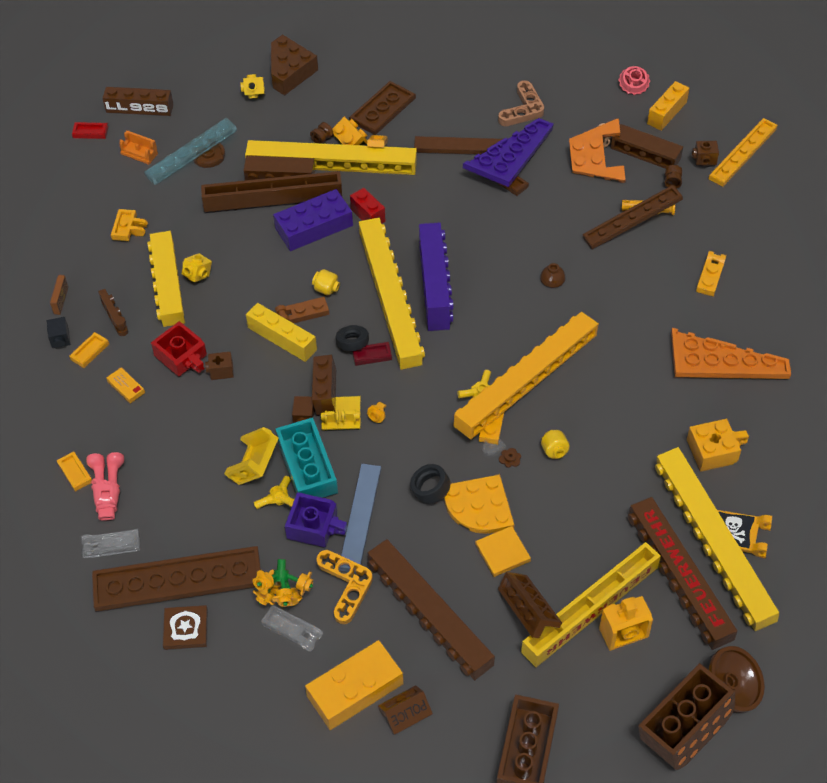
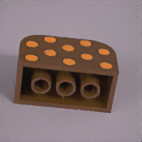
M699 663L638 725L640 739L675 770L683 768L729 720L735 708V691Z

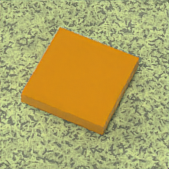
M512 526L475 541V545L493 577L531 562V557Z

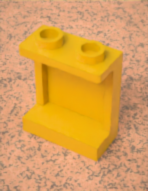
M262 427L242 435L240 440L248 446L241 463L228 467L224 475L238 485L262 477L278 441V437L270 429Z

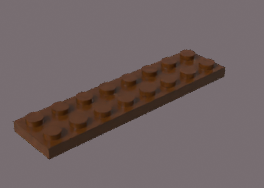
M258 546L92 571L95 612L255 587L253 579L256 578L257 571L261 570Z

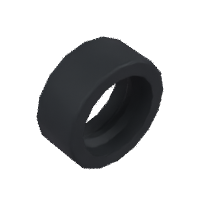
M427 464L415 471L410 482L411 490L415 496L426 504L435 503L443 499L450 490L451 485L445 470L436 464ZM435 476L440 477V481L433 489L421 491V486L427 479Z

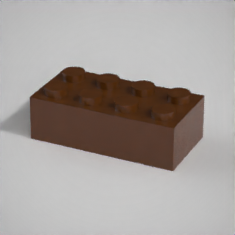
M515 694L497 783H544L558 715V703Z

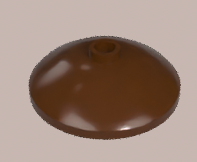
M727 646L719 649L710 661L709 671L735 691L734 711L748 712L755 709L761 703L765 689L763 674L758 663L742 648Z

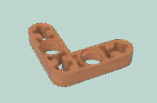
M520 81L517 85V93L524 105L500 111L498 115L500 125L510 126L538 119L544 115V105L529 81ZM527 98H533L535 100L529 101L527 100ZM518 113H525V115L520 116Z

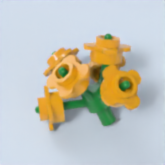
M278 559L277 570H270L269 573L262 570L257 571V576L253 579V585L258 591L253 590V593L257 595L256 600L259 604L265 606L267 603L274 605V602H277L281 607L296 605L302 600L305 591L309 592L313 587L312 572L309 571L308 575L302 573L297 578L290 575L289 570H286V559ZM288 579L297 582L296 588H290Z

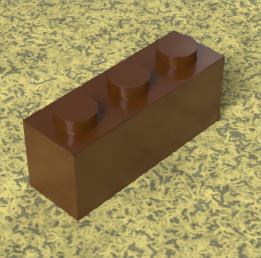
M332 355L313 357L312 402L317 415H321L326 410L327 412L334 411L336 413V366Z

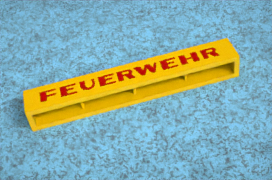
M645 542L556 614L562 621L560 628L545 626L540 638H532L530 635L523 640L521 653L535 667H538L599 617L606 606L615 604L658 568L661 556Z

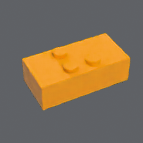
M378 640L305 685L308 699L329 730H332L403 685V672Z

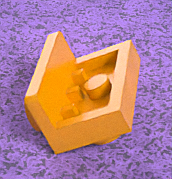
M344 116L332 128L334 135L343 145H360L363 141L367 144L366 137L368 135L361 128L357 129L359 125L353 119L349 121Z

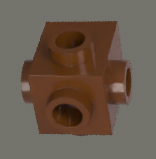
M696 141L695 148H692V158H695L696 165H717L719 156L717 141Z

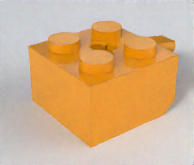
M727 419L690 426L687 436L688 445L700 472L736 463L741 453L740 446L746 444L749 439L746 430L732 431Z
M643 596L622 600L620 604H610L603 609L599 630L609 651L649 637L653 618Z

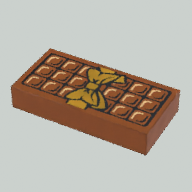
M58 275L50 301L53 313L56 315H61L69 287L65 275Z

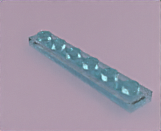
M223 119L144 172L146 177L154 185L158 184L236 132L237 128L229 119Z

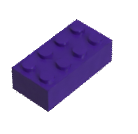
M337 189L273 214L275 229L289 251L353 226L352 211Z

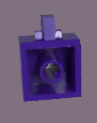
M297 492L285 524L286 537L290 540L326 548L330 535H345L347 522L338 519L337 504L334 501Z

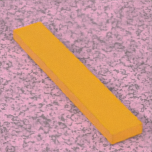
M763 118L709 175V180L724 187L777 130L778 125Z

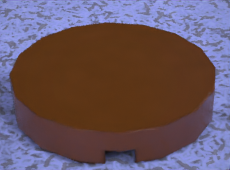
M204 140L198 142L196 147L191 150L192 160L199 167H215L223 162L225 149L221 143L218 144L215 140Z

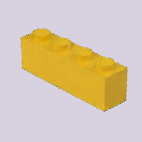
M257 303L246 313L247 325L250 330L304 362L317 351L316 336L263 305Z

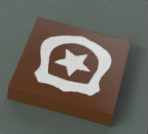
M207 605L164 608V650L207 647Z

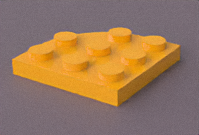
M500 474L452 483L450 485V490L444 497V502L449 515L458 525L461 524L469 528V531L482 534L496 533L510 526L514 528L513 518Z

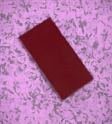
M389 342L370 344L360 350L352 351L355 366L392 360Z

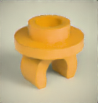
M378 402L377 405H371L368 408L367 414L373 422L381 423L385 419L383 409L386 407V404Z

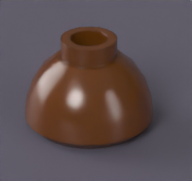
M551 263L542 270L540 280L545 286L559 287L565 282L564 270L558 264Z

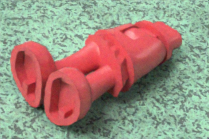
M118 452L107 455V481L104 480L105 459L103 455L90 454L87 456L86 462L94 470L95 478L91 481V488L93 490L98 519L113 520L115 519L120 494V486L117 484V473L124 463V455Z

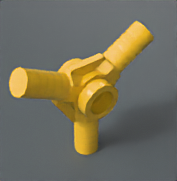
M484 370L481 381L473 385L471 389L457 391L458 398L478 396L485 387H489L488 381L491 371Z
M284 476L279 486L277 485L270 489V494L254 501L256 509L272 503H276V505H283L285 503L292 507L294 499L289 497L287 490L291 478Z

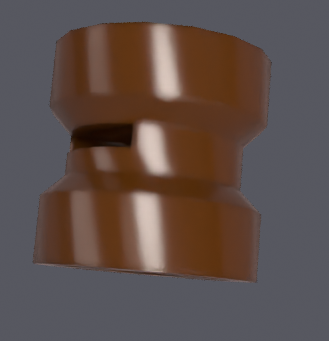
M322 122L318 125L317 129L315 128L310 132L311 139L318 144H323L326 139H329L334 134L333 129L326 122Z
M669 165L665 169V186L668 188L674 185L677 189L682 185V168L678 165Z

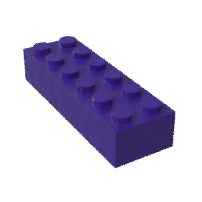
M441 222L419 224V248L428 331L450 330V322H453V299L449 297L452 296L451 285L447 283L450 282V271L446 269L449 267L448 257L444 255L447 254V245L443 242L445 240V230H441Z

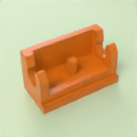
M128 130L124 133L125 142L120 139L121 155L148 165L158 155L155 140Z

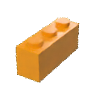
M675 81L649 109L647 124L662 131L687 103L689 87Z

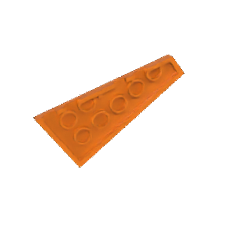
M676 328L671 329L675 377L790 379L791 377L790 362L787 358L768 353L763 355L753 352L754 350L750 348L744 350L737 348L735 344L709 337L704 339L696 337L694 333L688 332V334L678 332Z

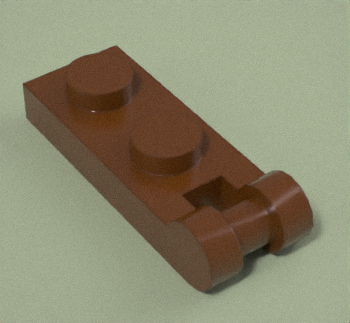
M106 289L98 291L101 303L119 336H126L128 334L126 321L122 317L119 307H114L115 301L112 294L108 295Z

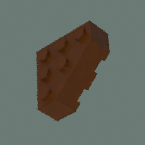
M282 34L271 42V76L273 89L285 96L318 71L317 55Z

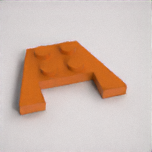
M619 119L612 120L569 139L572 173L590 177H602L606 180L613 179L625 183L624 166L606 167L603 137L620 136Z

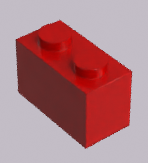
M364 187L350 195L351 210L362 221L380 218L381 224L386 222L385 207Z

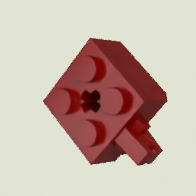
M180 321L151 342L154 356L178 377L190 368L198 373L205 369L204 363L201 361L207 355L204 342Z

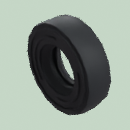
M349 325L338 330L335 338L336 344L345 351L360 350L368 344L369 333L362 326ZM349 337H358L356 339H347Z

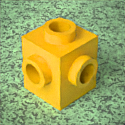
M256 74L246 75L247 78H243V82H240L241 92H244L245 96L249 98H258V95L265 94L263 77H256ZM251 84H255L254 89H250Z
M200 253L184 258L181 274L193 282L207 278L210 274L212 261Z

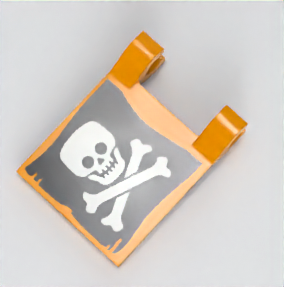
M717 510L742 552L766 558L768 544L763 542L756 543L758 528L771 530L772 516H751Z

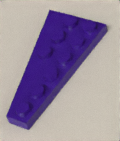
M538 118L526 125L522 131L514 132L512 137L504 138L487 148L485 153L477 154L470 162L468 160L464 162L463 169L509 187L553 130L554 124Z

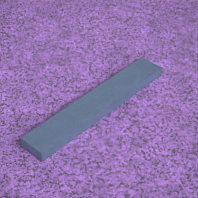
M361 464L341 555L360 565L362 564L381 474V466ZM346 564L339 567V571L349 572L351 569Z

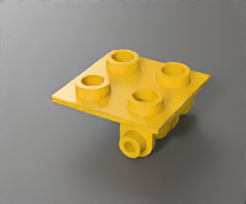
M360 396L336 397V413L334 411L327 412V410L321 413L322 430L360 429Z

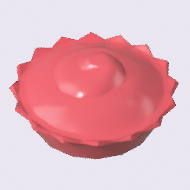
M637 66L628 67L623 70L618 79L622 90L633 95L645 92L650 83L649 75L646 71Z

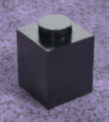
M60 317L46 320L51 347L57 348L71 345L66 318Z

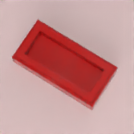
M75 122L72 137L106 139L108 123Z

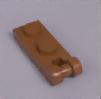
M325 297L288 306L279 305L275 308L276 314L292 323L330 315Z

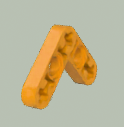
M323 550L316 558L318 567L333 576L349 582L334 609L336 621L340 624H348L354 618L372 584V572L367 567L332 551ZM327 557H329L330 562L336 564L335 569H333V564L329 562L323 564L322 558L326 559ZM341 565H349L350 571L346 574L340 573L339 567ZM356 569V574L360 576L366 574L367 580L363 579L361 582L359 576L354 574V570ZM351 591L359 593V597L356 600H350L347 596ZM347 603L349 605V607L347 608L348 616L344 615L343 618H341L339 612H344Z

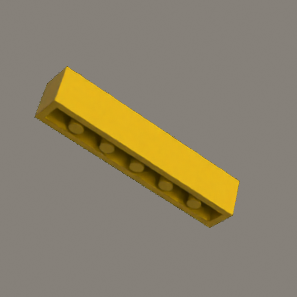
M171 231L150 234V241L147 244L149 252H152L149 255L150 264L154 265V268H151L152 278H156V281L153 282L154 292L158 293V295H154L156 306L160 308L156 309L157 318L162 320L163 327L175 325L179 321L184 324L185 318Z

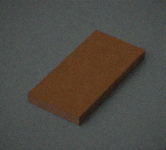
M389 81L349 117V121L353 119L359 125L358 127L376 135L416 99V94Z

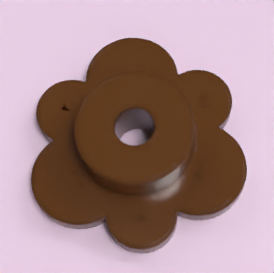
M514 448L503 450L499 457V462L505 464L507 468L511 466L517 467L520 465L521 454L517 453V450Z

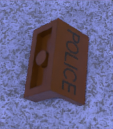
M416 685L378 705L381 714L387 718L394 735L433 714L424 691Z

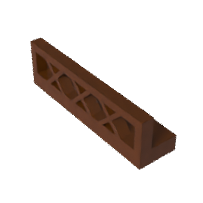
M512 572L505 573L498 590L532 638H540L545 626L561 627L562 621L527 575Z

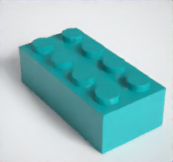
M309 418L275 428L276 436L278 437L277 442L296 494L299 492L323 498L338 493L337 479L314 419Z

